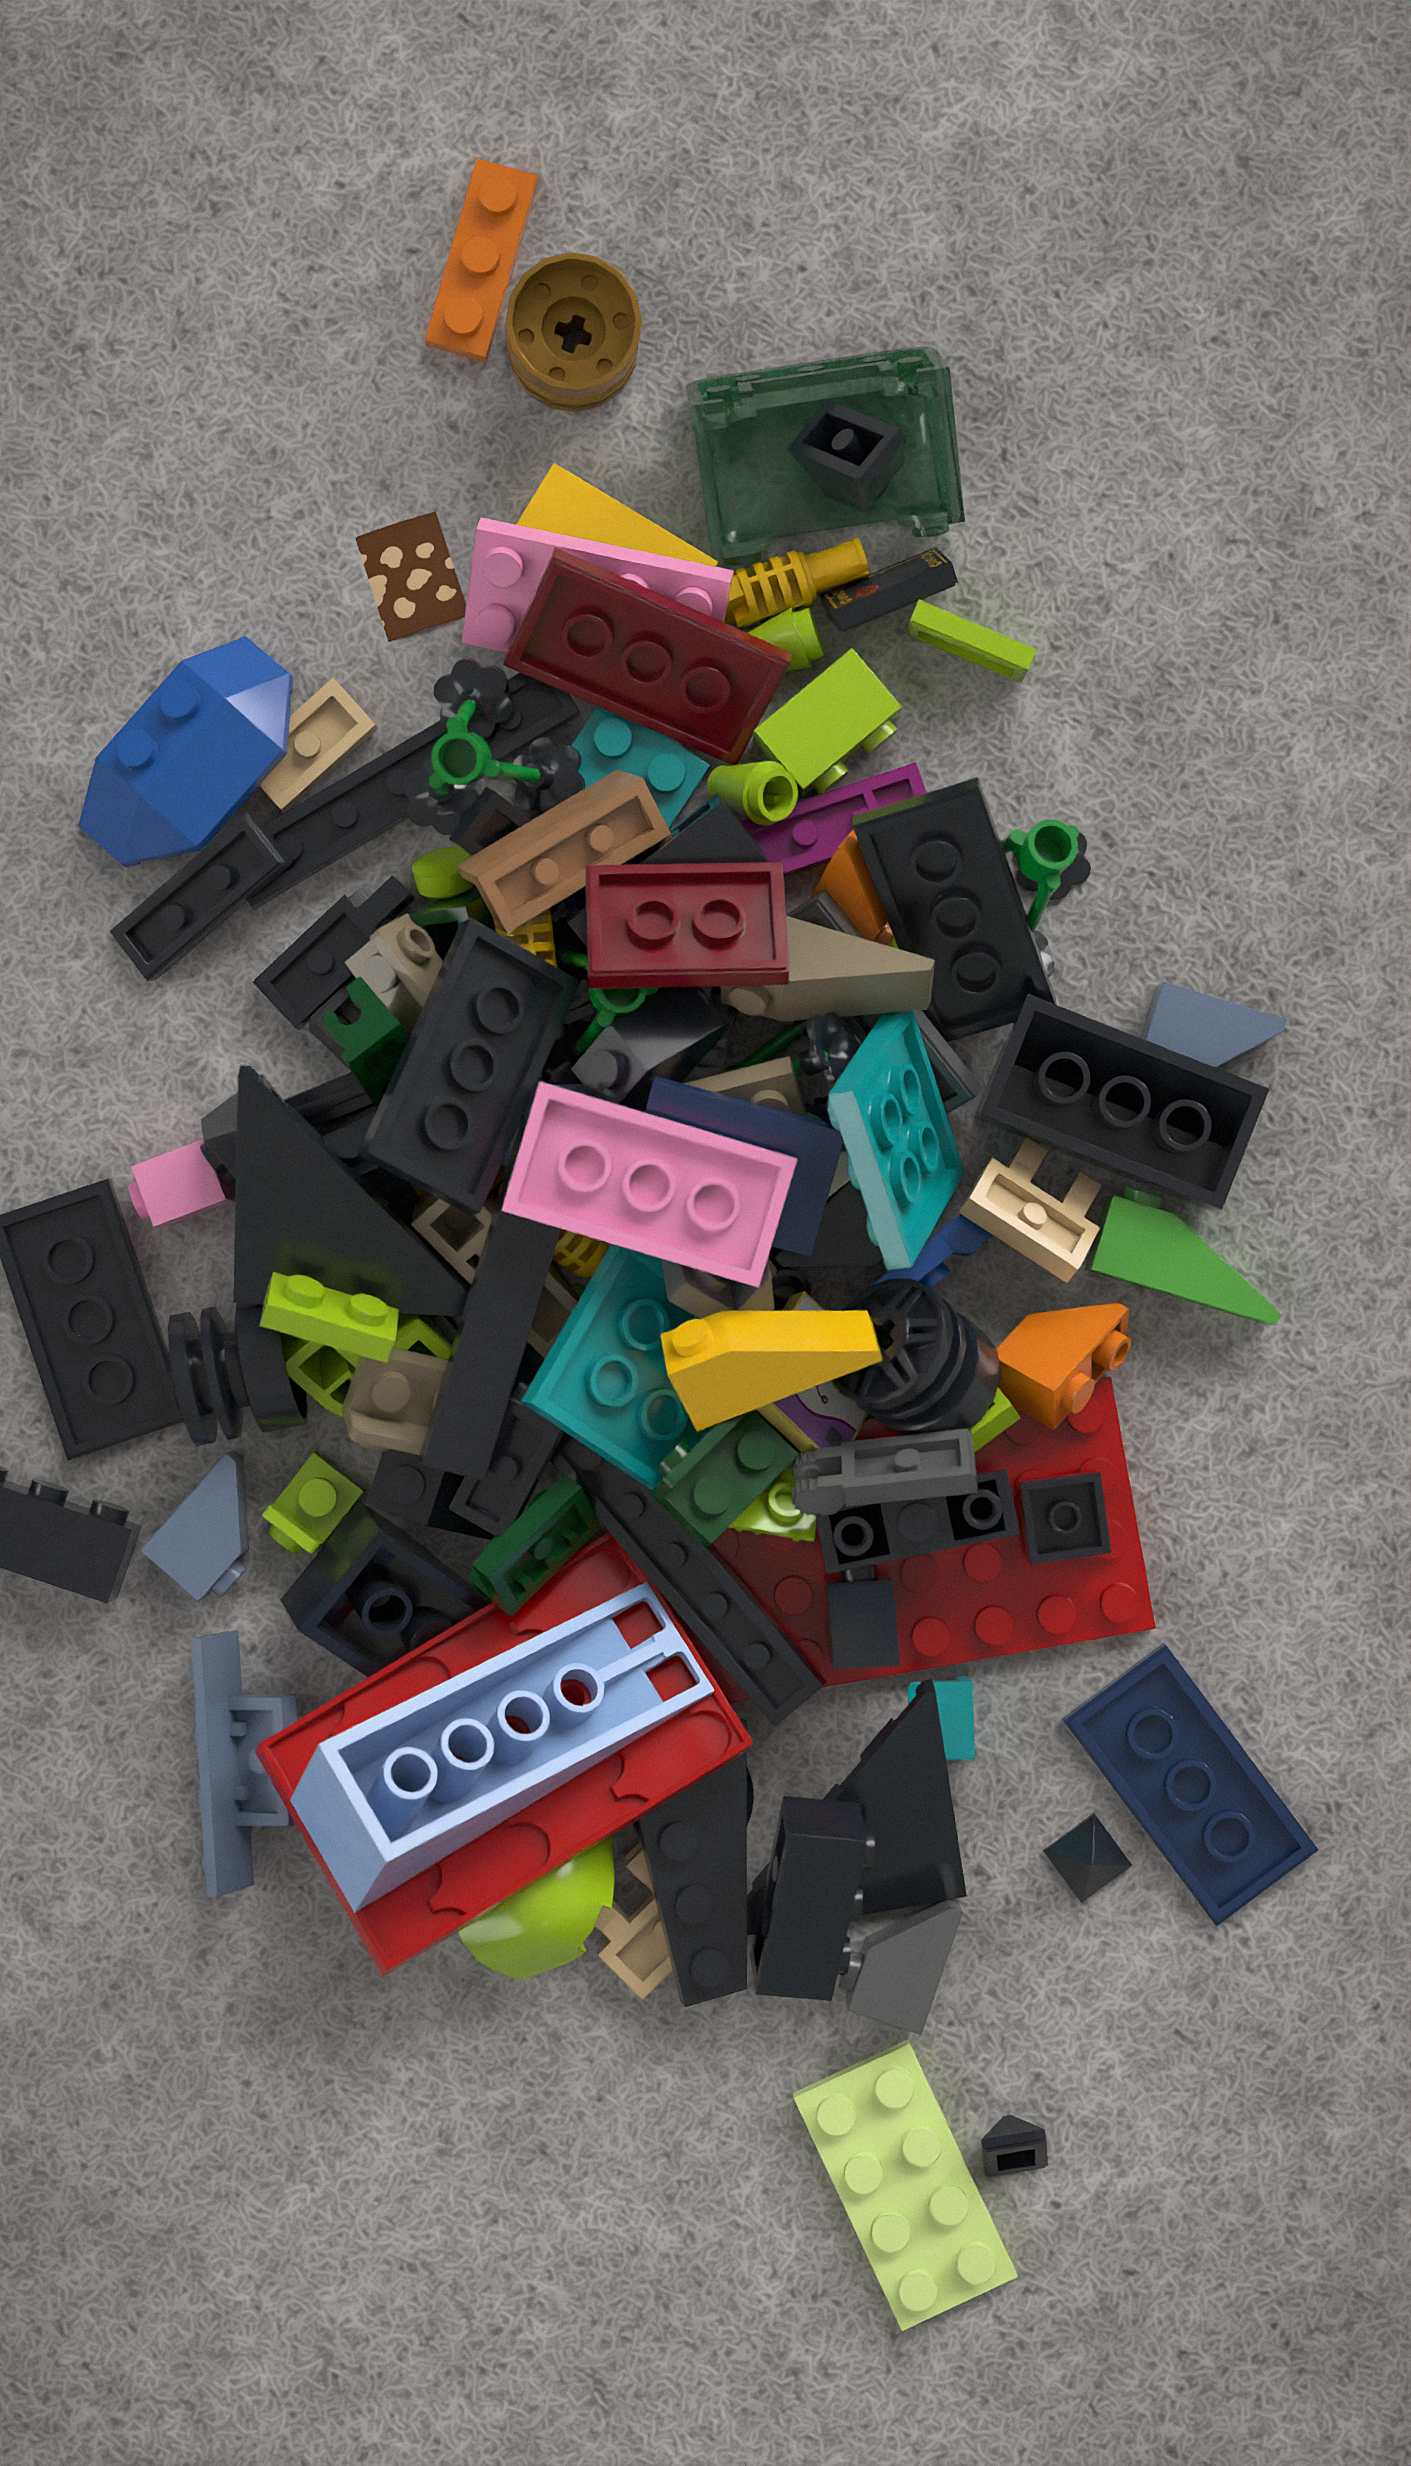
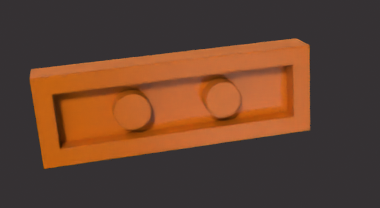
M476 158L426 333V346L487 363L537 189L538 175Z

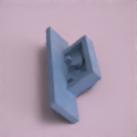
M225 1631L191 1638L192 1657L190 1660V1674L194 1683L196 1715L194 1739L198 1748L200 1780L198 1803L202 1812L204 1845L202 1867L206 1877L207 1897H220L254 1885L250 1826L290 1827L296 1825L272 1784L270 1776L268 1777L255 1754L259 1743L297 1721L296 1694H242L238 1631Z

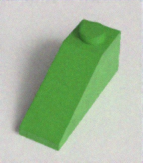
M1125 1188L1122 1198L1114 1195L1106 1197L1098 1223L1100 1229L1092 1243L1084 1270L1265 1325H1277L1280 1312L1176 1214L1159 1209L1162 1198L1131 1188Z

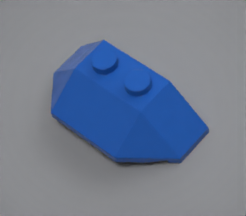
M246 636L182 660L96 757L78 826L125 868L139 865L141 861L165 859L203 850L286 756L290 724V693H292L293 688L292 675Z

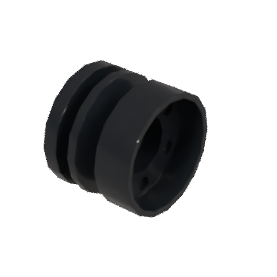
M912 1278L887 1279L866 1288L845 1307L843 1311H868L882 1361L832 1379L842 1395L855 1402L862 1410L873 1415L879 1423L896 1436L966 1428L969 1431L982 1420L996 1396L1001 1374L998 1351L986 1333L965 1316L957 1313L952 1305L941 1299L933 1289Z
M236 1303L235 1332L228 1333L226 1325L216 1307L201 1310L200 1331L191 1312L174 1314L169 1317V1351L167 1359L171 1389L177 1408L182 1413L189 1436L196 1446L216 1442L217 1419L222 1432L228 1440L241 1437L244 1407L250 1406L253 1417L263 1433L301 1426L308 1422L307 1392L288 1376L281 1333L260 1326L264 1304Z

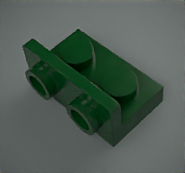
M755 1410L704 1428L708 1434L693 1449L683 1440L655 1468L664 1478L650 1494L705 1549L799 1455Z
M563 1474L547 1490L536 1495L528 1509L502 1535L493 1538L486 1545L482 1554L472 1563L474 1569L468 1574V1580L471 1585L510 1617L601 1528L582 1487Z

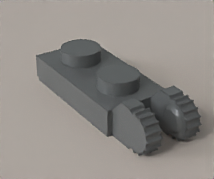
M968 1428L841 1442V1446L816 1448L815 1451H810L809 1449L806 1452L801 1451V1454L792 1461V1476H794V1481L799 1482L796 1483V1488H793V1505H795V1510L798 1509L800 1511V1514L805 1513L807 1516L809 1514L816 1516L818 1513L821 1515L835 1514L845 1504L848 1507L978 1493L972 1430L968 1431Z

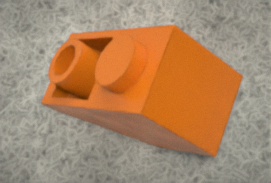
M1110 1303L1028 1314L996 1348L1001 1371L998 1388L1014 1408L1055 1430L1070 1412L1078 1413L1084 1408L1093 1393L1094 1385L1107 1370L1114 1372L1125 1361L1132 1343L1131 1338L1128 1337L1129 1308L1120 1303Z

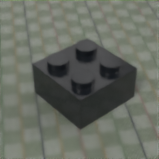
M1094 1470L1016 1481L1026 1556L1030 1564L1112 1553L1101 1472Z

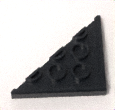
M240 1065L237 1089L233 1303L264 1304L272 1274L276 1272L289 1277L293 1275L307 1276L317 1280L323 1287L350 1295H371L382 1300L387 1306L399 1309V1313L462 1317L470 1287L451 1269V1264L417 1230L412 1231L388 1207L389 1202L354 1167L349 1169L324 1144L325 1139L289 1103L284 1105L259 1080V1074L251 1066Z
M932 1679L923 1680L915 1689L916 1696L896 1720L890 1719L860 1754L861 1761L841 1785L835 1784L823 1798V1800L860 1803L865 1830H872L874 1832L875 1850L873 1863L870 1870L861 1869L858 1884H861L863 1892L861 1915L967 1897L936 1691ZM769 1863L754 1879L752 1890L747 1894V1936L754 1935Z

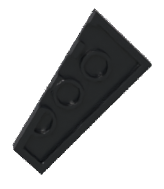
M740 1718L739 1720L747 1731V1721ZM747 1752L636 1821L680 2002L685 2007L747 1989Z

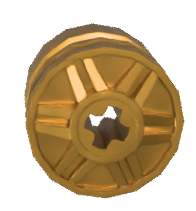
M568 252L544 258L522 275L509 297L505 323L506 348L513 375L529 396L551 409L579 412L602 406L623 390L635 370L642 316L636 292L621 271L597 256ZM572 328H579L583 331V342L588 346L578 344L574 353L564 351L563 338L561 336H569Z

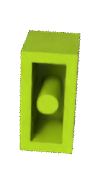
M851 648L754 730L753 741L770 761L780 763L794 777L798 794L801 798L813 788L820 795L828 792L849 773V769L843 763L863 747L871 755L897 733L898 729L892 722L898 718L902 706L855 650Z

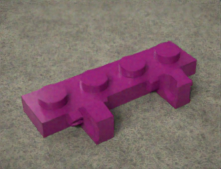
M915 762L796 802L793 811L786 818L771 825H759L749 819L743 820L741 823L765 852L769 862H783V878L829 863L838 846L852 832V817L854 815L927 792Z

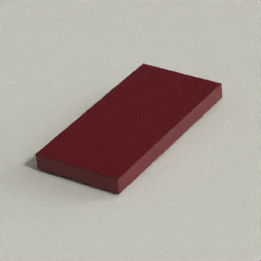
M555 547L507 650L503 665L730 765H738L753 736L754 730L761 721L791 662V652Z

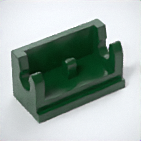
M359 976L346 988L356 1008L361 1009L360 1018L353 1024L343 1025L340 1023L337 1015L327 1009L323 1013V1020L330 1034L345 1051L341 1054V1057L375 1108L378 1109L409 1040V1036L397 1018L362 977Z

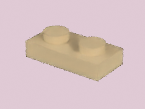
M332 678L290 716L287 754L259 786L285 813L378 730V727L341 685Z

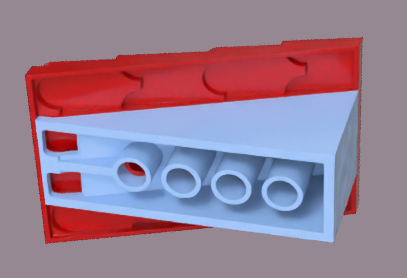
M608 1532L578 1550L512 1617L493 1602L259 1743L255 1754L268 1777L270 1776L272 1784L297 1828L303 1834L305 1842L330 1886L336 1892L338 1900L363 1944L369 1950L368 1952L380 1974L384 1977L469 1926L479 1917L544 1879L554 1870L653 1812L661 1804L723 1768L730 1761L747 1752L754 1742L661 1592L614 1536Z

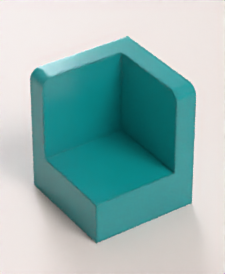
M968 1675L955 1676V1680L933 1681L946 1760L975 1759L972 1680ZM921 1682L909 1683L907 1687L908 1704L916 1696L915 1689Z

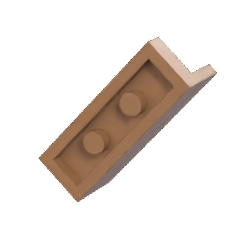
M616 770L459 863L456 867L463 879L476 884L499 929L508 933L585 887V865H621L671 835L644 779L621 770Z

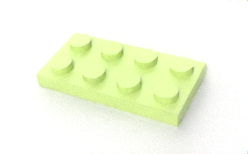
M908 2039L793 2093L797 2107L902 2331L1018 2277L1010 2256Z

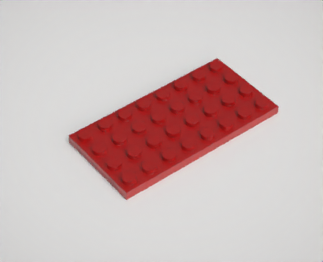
M1111 1377L1100 1378L1094 1385L1093 1393L1084 1408L1078 1413L1070 1412L1055 1430L1014 1408L1021 1418L975 1452L976 1473L1007 1470L1020 1531L1019 1535L877 1564L878 1575L889 1574L893 1580L900 1666L833 1669L828 1654L825 1577H839V1572L827 1574L817 1524L814 1542L801 1539L797 1542L792 1541V1538L765 1533L756 1535L753 1531L747 1530L738 1532L735 1531V1528L727 1527L711 1545L827 1681L823 1687L1156 1629ZM875 1418L865 1419L854 1441L893 1437L896 1435ZM1094 1470L1101 1472L1112 1553L1030 1564L1026 1556L1016 1481ZM664 1597L729 1704L750 1701L751 1699Z

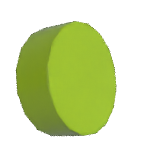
M460 847L440 848L420 856L412 864L416 890L421 895L432 899H449L467 892L474 884L463 879L456 866L471 856Z

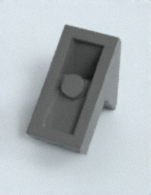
M663 1259L661 1261L668 1300L700 1319L720 1311H775L768 1261L766 1262L759 1287Z

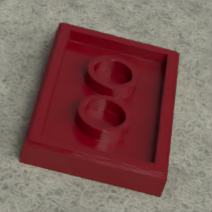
M783 862L585 865L589 989L789 984L790 969Z

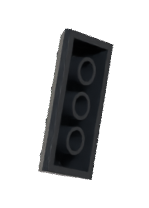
M1027 994L997 1058L974 1118L1021 1137H1028L1036 1143L1206 1210L1215 1211L1223 1209L1269 1088Z

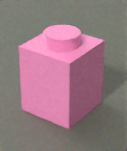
M203 1139L131 1166L136 1182L128 1184V1189L133 1205L142 1220L150 1217L153 1227L164 1228L234 1201L226 1177L220 1176L204 1157L200 1146L205 1143Z

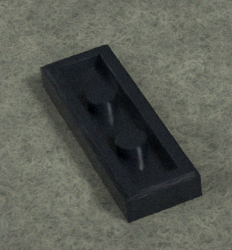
M246 812L109 932L146 981H155L290 866L293 861L255 812Z

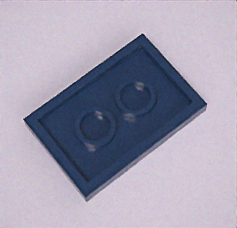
M655 1076L645 1113L797 1158L771 1246L811 1257L844 1143L841 1131L836 1130L830 1123Z

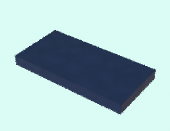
M1162 1643L1062 1718L1216 1927L1318 1851L1310 1837L1166 1644Z

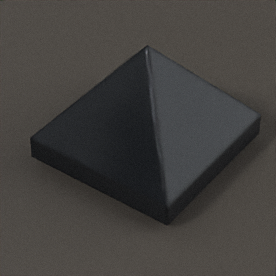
M1095 1813L1091 1814L1043 1850L1081 1903L1132 1866Z
M1013 2115L1003 2116L981 2139L985 2176L994 2177L1042 2169L1048 2166L1045 2129Z

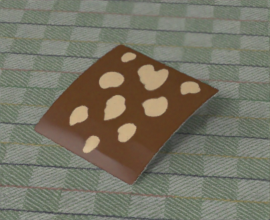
M436 511L355 537L388 642L465 618L466 602Z

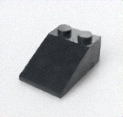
M361 1500L280 1599L299 1632L367 1677L372 1676L492 1603L408 1533L371 1507L365 1506V1503Z

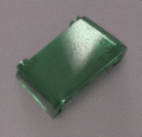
M933 347L900 348L720 375L696 380L685 386L709 552L711 558L715 560L723 559L724 564L731 566L751 564L762 558L761 551L771 547L772 538L896 520L900 526L911 528L913 536L932 537L947 533L950 530L949 524L965 522L950 367L938 350ZM826 400L897 427L907 436L904 465L891 479L884 494L875 500L865 513L829 498L787 450Z

